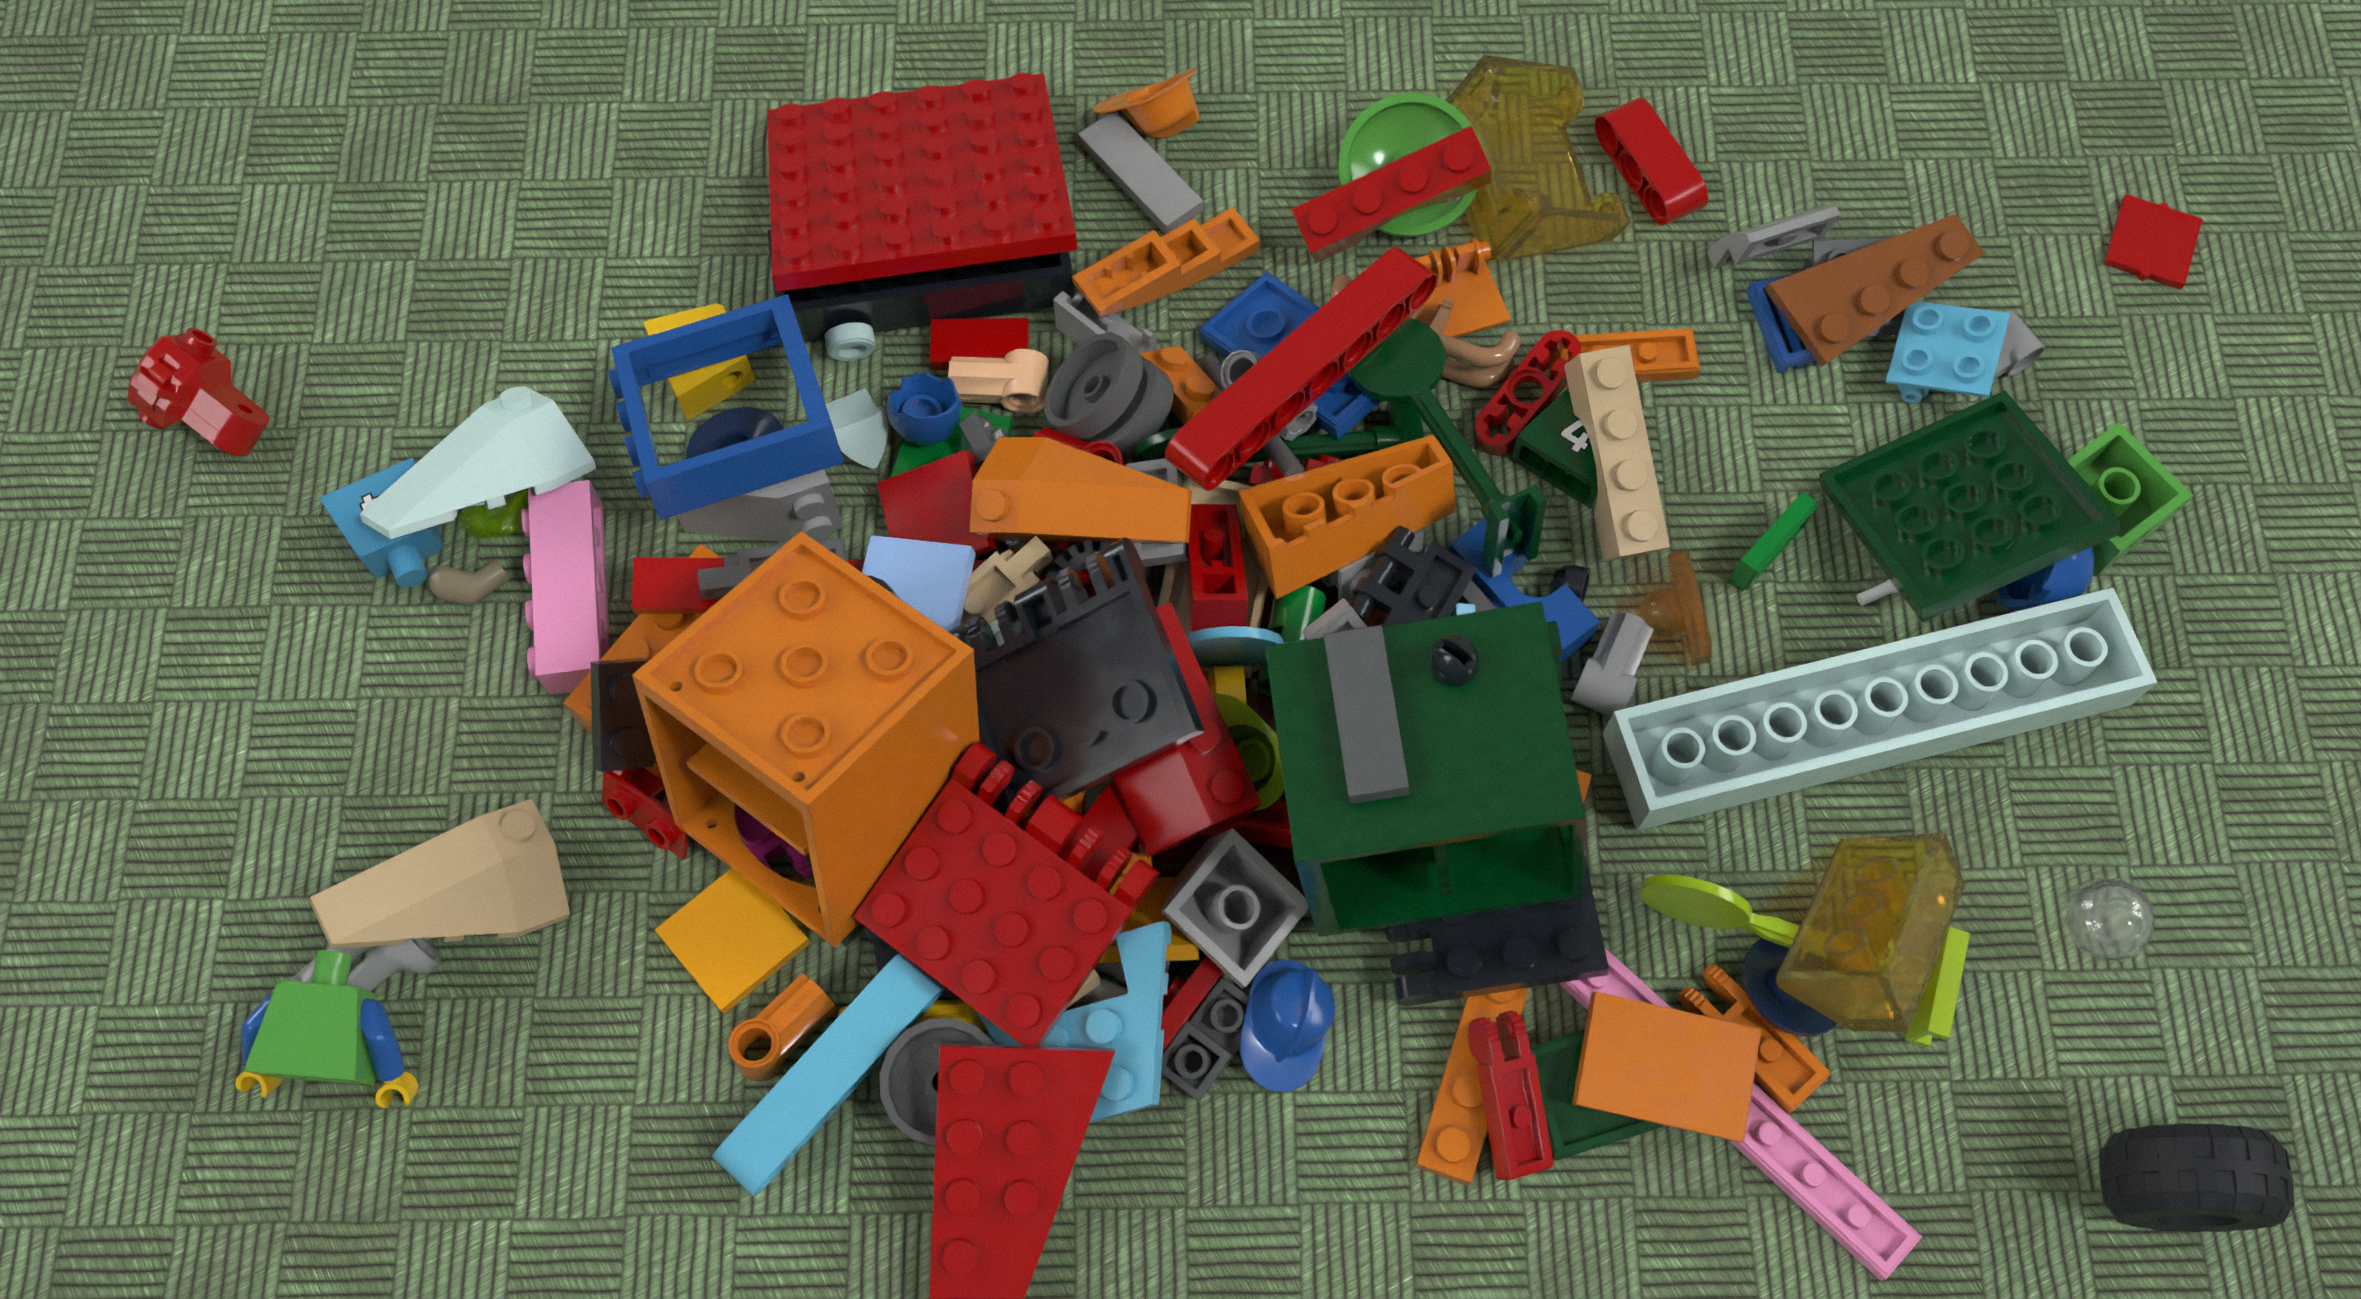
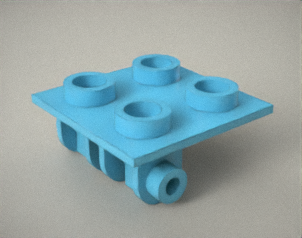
M1919 301L1914 302L1905 310L1886 383L1898 385V389L1902 393L1901 398L1908 403H1919L1923 397L1928 395L1929 389L1989 398L2011 313Z

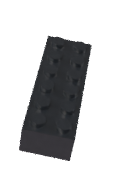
M767 230L772 270L771 230ZM1069 251L776 292L773 280L774 298L788 294L804 342L825 339L824 336L828 330L846 323H865L873 328V332L929 325L931 324V319H970L1054 307L1053 299L1062 291L1070 296L1071 299L1075 296Z

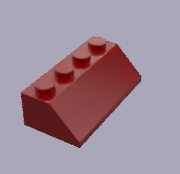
M1171 602L1156 609L1205 732L1112 777L1126 811L1138 833V838L1147 858L1241 820L1261 805L1260 799Z

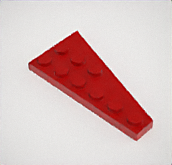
M940 1044L929 1299L1025 1298L1113 1060L1114 1048Z

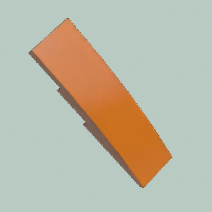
M1234 207L1202 225H1199L1193 218L1162 237H1159L1156 231L1153 230L1073 275L1072 282L1100 317L1140 306L1211 277L1257 253L1260 249V239Z

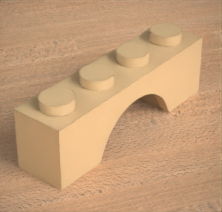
M1625 345L1580 353L1565 364L1564 367L1574 415L1583 423L1594 454L1598 482V496L1594 517L1603 562L1652 554L1669 548L1670 544L1630 346Z

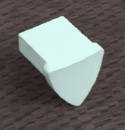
M866 388L827 403L826 407L841 452L861 465L872 469L876 468L887 444L888 420L884 408L876 406Z

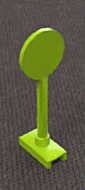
M1672 874L1653 875L1644 879L1640 897L1645 904L1659 913L1701 927L1747 929L1765 940L1893 984L1895 990L1914 996L1905 1041L1927 1048L1931 1045L1932 1036L1943 1040L1950 1038L1970 933L1948 926L1926 938L1921 964L1909 959L1899 961L1773 916L1757 915L1752 912V908L1747 900L1715 883Z

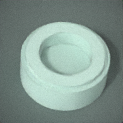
M865 323L841 324L828 330L824 336L827 354L833 359L840 361L864 358L870 355L876 348L873 328Z

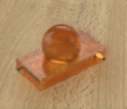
M1686 550L1668 553V575L1672 589L1658 588L1649 592L1641 601L1638 608V616L1643 618L1645 623L1654 629L1652 635L1657 638H1671L1683 630L1691 666L1708 663L1712 658V640L1689 552L1686 553Z

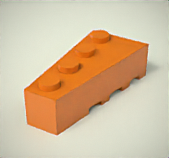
M1434 434L1238 491L1245 540L1276 599L1377 551L1383 540L1390 539L1397 526L1406 527L1414 533L1456 512L1453 464Z

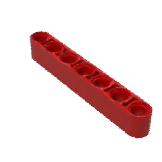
M1392 247L1182 426L1172 437L1166 448V461L1204 490L1210 491L1215 489L1418 311L1432 295L1438 282V275L1400 248Z

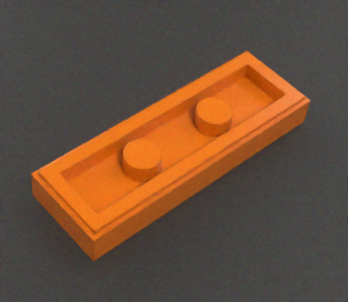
M1693 328L1575 335L1581 344V353L1629 345L1637 382L1697 379L1700 372ZM1563 348L1559 353L1550 351L1549 375L1550 367L1556 360L1561 358L1568 361L1567 349Z

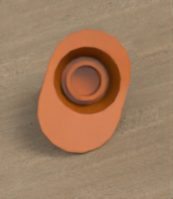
M1191 68L1165 81L1139 87L1110 97L1094 106L1093 112L1107 113L1122 110L1139 132L1149 137L1161 139L1173 136L1196 124L1199 119V112L1189 81V77L1197 69Z

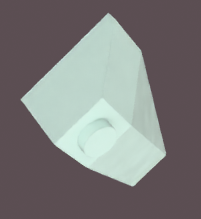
M526 386L513 387L503 391L499 398L479 407L360 513L363 523L389 539H393L453 521L457 517V509L485 504L488 509L506 505L504 495L533 487L536 495L555 490L595 470V461L552 399Z

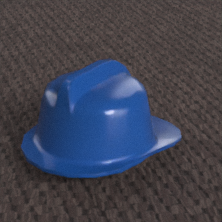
M1280 959L1266 964L1255 975L1240 1033L1239 1052L1246 1072L1256 1084L1269 1091L1289 1092L1302 1087L1315 1074L1322 1058L1327 1031L1331 1027L1335 1016V1003L1329 986L1318 976L1317 970L1309 968L1298 961Z

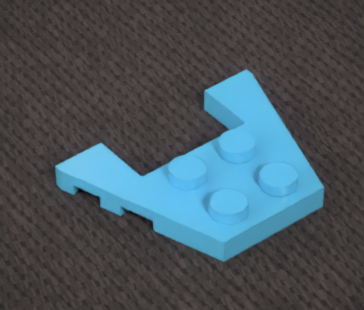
M1161 921L1120 933L1116 940L1128 993L1064 1011L1040 1045V1047L1115 1049L1113 1060L1089 1124L1159 1105L1164 1030H1161L1163 995H1167L1169 974L1165 973L1167 944L1171 945L1172 932L1168 922ZM977 1011L996 1045L1023 1046Z

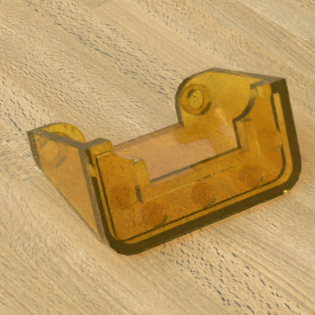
M1483 55L1446 101L1460 110L1472 124L1492 169L1491 183L1478 188L1474 200L1466 210L1474 238H1477L1478 241L1486 240L1490 246L1491 258L1487 260L1512 261L1607 242L1616 238L1631 223L1624 202L1619 195L1610 192H1602L1591 199L1566 130L1581 112L1584 104V95L1575 68Z

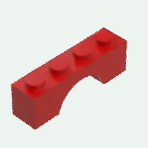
M1471 125L1291 210L1316 264L1359 244L1371 232L1404 214L1428 205L1448 203L1491 183L1492 169Z

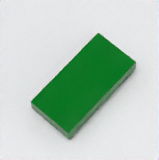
M1802 492L1742 557L1729 582L1742 592L1744 590L1747 591L1806 526L1817 508V502Z

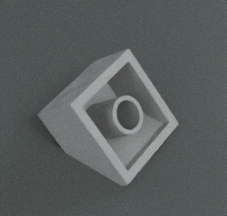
M1232 828L1210 837L1176 877L1160 912L1237 985L1245 988L1309 909L1307 899Z

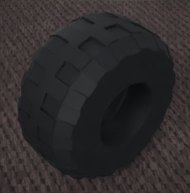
M2209 1123L2149 1125L2124 1129L2118 1133L2114 1132L2109 1136L2101 1152H2099V1173L2103 1202L2121 1224L2153 1230L2182 1232L2257 1230L2283 1224L2294 1207V1186L2287 1149H2284L2274 1135L2262 1129Z

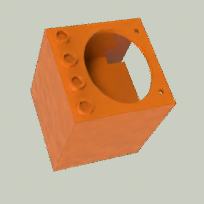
M802 531L796 534L632 675L675 825L833 947H836L860 923L853 917L947 785L961 758L975 742H980L974 649ZM737 805L804 856L810 853L816 887L799 884L776 874L750 852L742 840L736 825ZM710 825H716L714 828H709Z

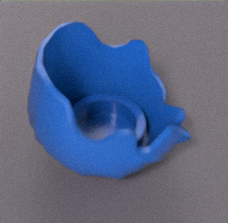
M928 371L920 374L915 372L910 379L907 376L902 378L900 390H893L886 395L888 422L898 435L907 442H914L917 445L923 446L942 443L952 435L959 423L962 400L951 378H945V381H942L936 376L930 375Z

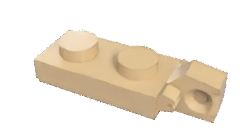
M1035 536L1016 554L1010 549L1000 555L997 551L971 573L960 624L967 627V621L977 615L984 617L988 624L996 620L994 614L996 605L1008 600L1015 606V595L1041 582L1038 577L1054 560L1050 549Z

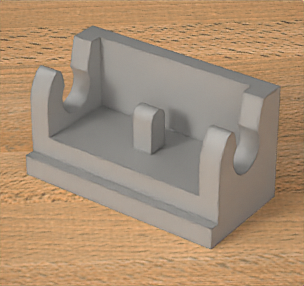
M1078 288L1072 299L1063 291L1053 299L1056 328L1077 345L1084 343L1095 335L1112 332L1122 336L1139 353L1160 349L1157 345L1156 335L1149 329H1144L1141 333L1116 313L1099 317Z

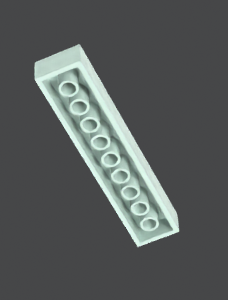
M2113 587L1614 711L1602 734L1636 830L1638 831L2130 706L2157 683V680Z

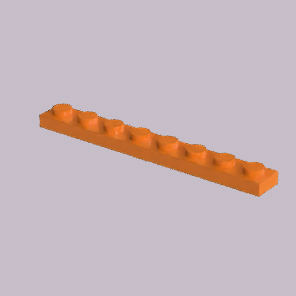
M1576 769L1584 804L1592 774ZM1529 988L1466 997L1415 1168L1466 1186L1472 1183L1488 1128L1477 1065L1480 1064L1470 1052V1038L1468 1037L1469 1032L1467 1029H1469V1024L1472 1023L1471 1020L1486 1017V1019L1490 1018V1021L1496 1022V1017L1502 1012L1513 1010V1012L1517 1011L1518 1015L1522 1014Z

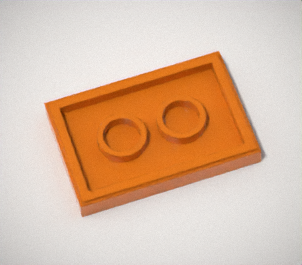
M1597 991L1592 992L1572 1105L1734 1142H1744L1762 1029Z

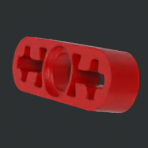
M1554 330L1545 334L1478 414L1475 421L1477 442L1485 452L1491 455H1505L1513 451L1520 432L1544 411L1568 385L1564 365L1581 353V344L1574 334L1565 330ZM1563 348L1567 349L1568 361L1561 358L1556 360L1550 367L1549 379L1544 372L1551 363L1550 351L1559 353ZM1527 382L1538 384L1543 389L1542 396L1533 403L1520 402L1516 399L1514 393L1521 384ZM1507 404L1513 412L1506 423L1508 435L1505 436L1498 433L1491 438L1489 425L1492 424L1499 427L1508 417L1507 406H1505Z

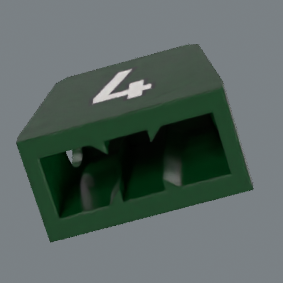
M1567 388L1520 432L1510 460L1591 509L1598 496L1596 464L1587 431L1581 420L1574 415L1569 388Z

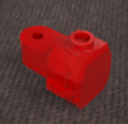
M188 328L186 333H179L178 335L161 336L144 353L129 379L127 401L140 410L138 413L139 418L147 425L160 430H166L168 427L189 425L217 448L237 456L249 455L270 419L261 407L231 384V360L215 349L217 341L208 333L197 328Z

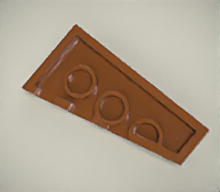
M1957 214L1773 281L1766 285L1764 289L1817 363L1822 367L1985 253Z

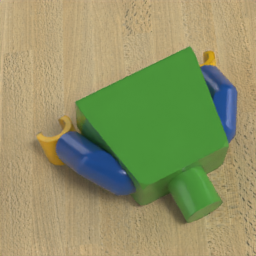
M318 950L311 983L279 981L273 993L268 994L242 1023V1065L245 1067V1071L237 1077L235 1082L236 1088L241 1092H247L256 1084L257 1080L261 1084L262 1090L260 1095L265 1098L281 1085L283 1078L374 1086L377 1078V1080L383 1081V1084L376 1093L375 1101L379 1107L388 1108L393 1101V1091L391 1089H395L403 1095L404 1105L408 1107L418 1092L419 1084L411 1073L405 1071L397 1037L384 1006L377 1001L376 994L360 987L347 986L353 957L351 954Z

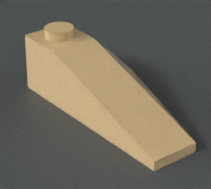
M532 799L480 815L310 897V904L331 949L403 945L408 939L443 937V942L463 941L464 936L497 934V939L514 938L566 920L570 915L555 842Z

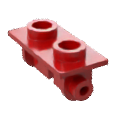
M645 768L616 770L615 773L613 771L603 772L602 802L609 812L620 820L627 819L645 832L648 839L656 847L662 850L668 849L684 860L687 857L689 835L675 825L668 798L663 802L658 800L666 793L663 781Z

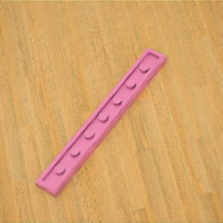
M1606 948L1609 975L1559 983L1587 1010L1589 1009L1591 993L1595 991L1671 1008ZM1753 1083L1744 1142L1728 1141L1880 1281L1886 1280L1922 1236Z

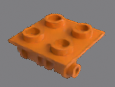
M1472 238L1466 244L1452 248L1444 246L1441 251L1430 250L1427 255L1414 258L1438 275L1437 285L1416 320L1430 327L1438 305L1442 303L1443 299L1454 302V306L1444 331L1445 335L1457 338L1511 322V317L1485 261L1491 258L1490 246L1486 240L1478 241L1477 238Z

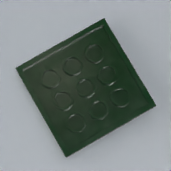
M2005 390L1819 474L1820 485L1823 491L1921 622H1925L2120 535V520Z

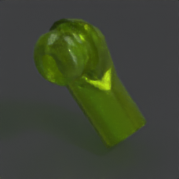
M528 490L517 491L502 509L487 510L484 505L467 506L461 513V523L467 527V532L478 539L511 536L522 526V509L529 507Z

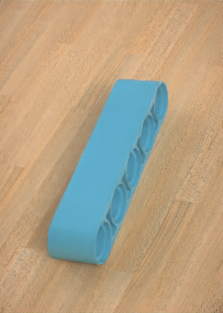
M899 952L723 1141L712 1157L753 1197L756 1196L777 1176L884 1059L888 1049L901 1034L913 1027L927 1012L946 987Z

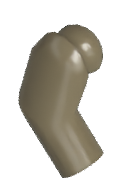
M496 559L475 573L454 569L447 565H440L430 572L429 587L432 593L442 600L473 605L508 582L510 577Z

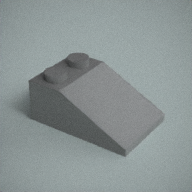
M825 469L677 515L685 532L777 542H788L800 531L815 541L822 540L830 536L833 531L844 528Z

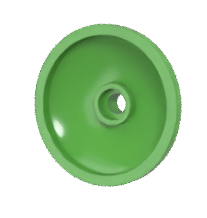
M1401 93L1381 99L1365 109L1355 119L1343 139L1338 167L1341 186L1472 124L1455 106L1432 95ZM1478 189L1448 203H1436L1411 211L1376 230L1392 236L1409 238L1422 237L1441 231L1464 214L1474 200Z

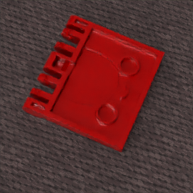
M977 741L961 758L947 785L853 917L1021 1045L1040 1046L1148 894L1160 872L1142 859H1139L1123 878L1115 894L1111 893V888L1129 864L1133 853L1124 846H1120L1107 859L1097 880H1093L1081 870L1100 847L1105 833L1095 825L1091 826L1073 848L1068 860L1063 858L1061 855L1080 830L1084 817L1054 795H1050L1032 816L1026 830L1020 825L1038 800L1043 790L1042 787L1033 780L1026 783L1018 791L1014 800L1009 805L1006 815H1004L992 805L1011 781L1015 768L1007 761L1002 760L990 772L997 760V754ZM985 779V781H984L983 784L981 785V787H980V789H979V792H978V795H977V794L975 793V791H976L977 788L980 786V784L982 783V781Z

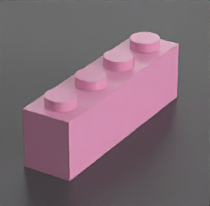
M590 480L569 482L555 490L536 495L533 487L528 488L529 507L523 508L521 512L522 526L525 536L530 538L531 552L524 554L523 557L525 577L527 582L532 584V600L526 601L525 614L529 629L534 631V647H530L527 650V663L531 677L533 679L538 678L549 695L573 692L591 671L590 662L600 661L610 649L602 501Z

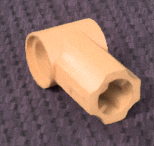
M1016 349L1008 352L1005 358L952 357L951 361H949L948 378L953 380L962 402L1001 403L1007 410L1021 414L1036 413L1045 407L1048 359L1041 352L1031 349Z

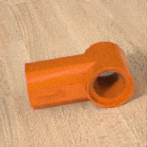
M802 973L755 1018L745 1020L735 1027L730 1034L728 1042L729 1053L740 1073L750 1081L763 1082L771 1080L780 1073L786 1058L824 1023L837 1008L825 992L811 978ZM765 1040L772 1043L769 1053L761 1060L750 1061L744 1058L746 1048L754 1041Z

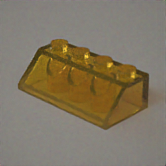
M1946 833L1840 839L1775 979L1779 989L1852 1032L1908 1031L1965 887V881Z

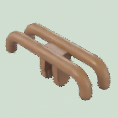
M1341 274L1334 279L1330 293L1331 299L1352 282L1348 275ZM1443 299L1442 303L1438 305L1430 328L1440 336L1446 350V356L1487 368H1475L1445 357L1444 374L1442 377L1477 388L1496 386L1504 381L1514 367L1515 360L1513 355L1521 343L1519 334L1515 331H1507L1503 334L1497 345L1489 348L1445 335L1444 331L1450 319L1454 302ZM1424 305L1418 311H1416L1411 316V318L1417 319L1418 315L1421 314Z

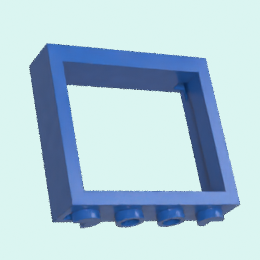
M788 294L611 347L616 368L608 370V376L616 398L618 400L624 398V401L616 403L617 412L625 433L632 431L633 434L624 437L625 445L633 466H641V470L633 472L634 481L640 498L651 496L660 520L845 463ZM783 343L808 422L661 467L640 387Z

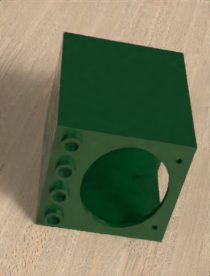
M1542 601L1382 627L1410 795L1350 804L1324 637L1265 647L1294 861L1318 937L1583 897L1586 815L1561 696L1559 679H1562L1559 655H1562L1559 628L1557 621L1546 622ZM1457 634L1466 637L1476 648L1478 671L1469 683L1459 687H1450L1440 683L1434 677L1431 670L1430 655L1434 645L1441 638ZM1453 650L1447 651L1454 657H1456L1463 665H1465L1468 661L1467 659L1457 654Z

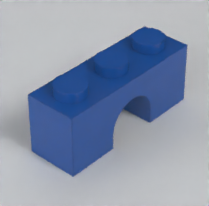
M1484 518L1451 542L1448 551L1477 568L1471 580L1496 608L1542 601L1546 622L1557 621L1562 646V655H1559L1560 664H1562L1591 642L1600 621L1566 584L1545 597H1531L1520 592L1513 584L1511 576L1521 570L1526 561V557L1521 550L1503 557L1501 574L1492 578L1482 564L1487 524Z

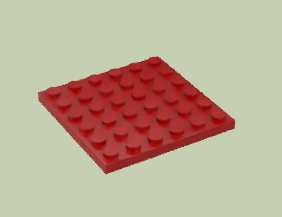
M1018 73L1010 78L988 81L972 79L964 84L943 87L927 85L918 90L898 93L881 91L868 97L853 99L836 97L828 99L823 103L808 105L785 104L777 109L767 110L772 276L776 292L1078 250L1076 231L1044 73Z

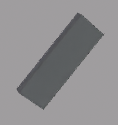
M1382 625L1325 634V647L1350 804L1410 795Z

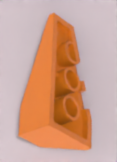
M999 437L973 479L969 532L996 541H1030L1037 536L1041 541L1083 542L1092 540V542H1116L1126 537L1132 543L1189 544L1192 491L1047 437Z

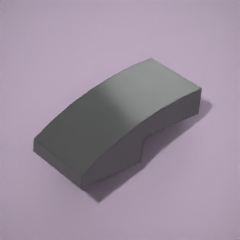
M1222 977L1191 1021L1185 1023L1162 1056L1161 1073L1197 1101H1201L1240 1050V1033L1249 995Z

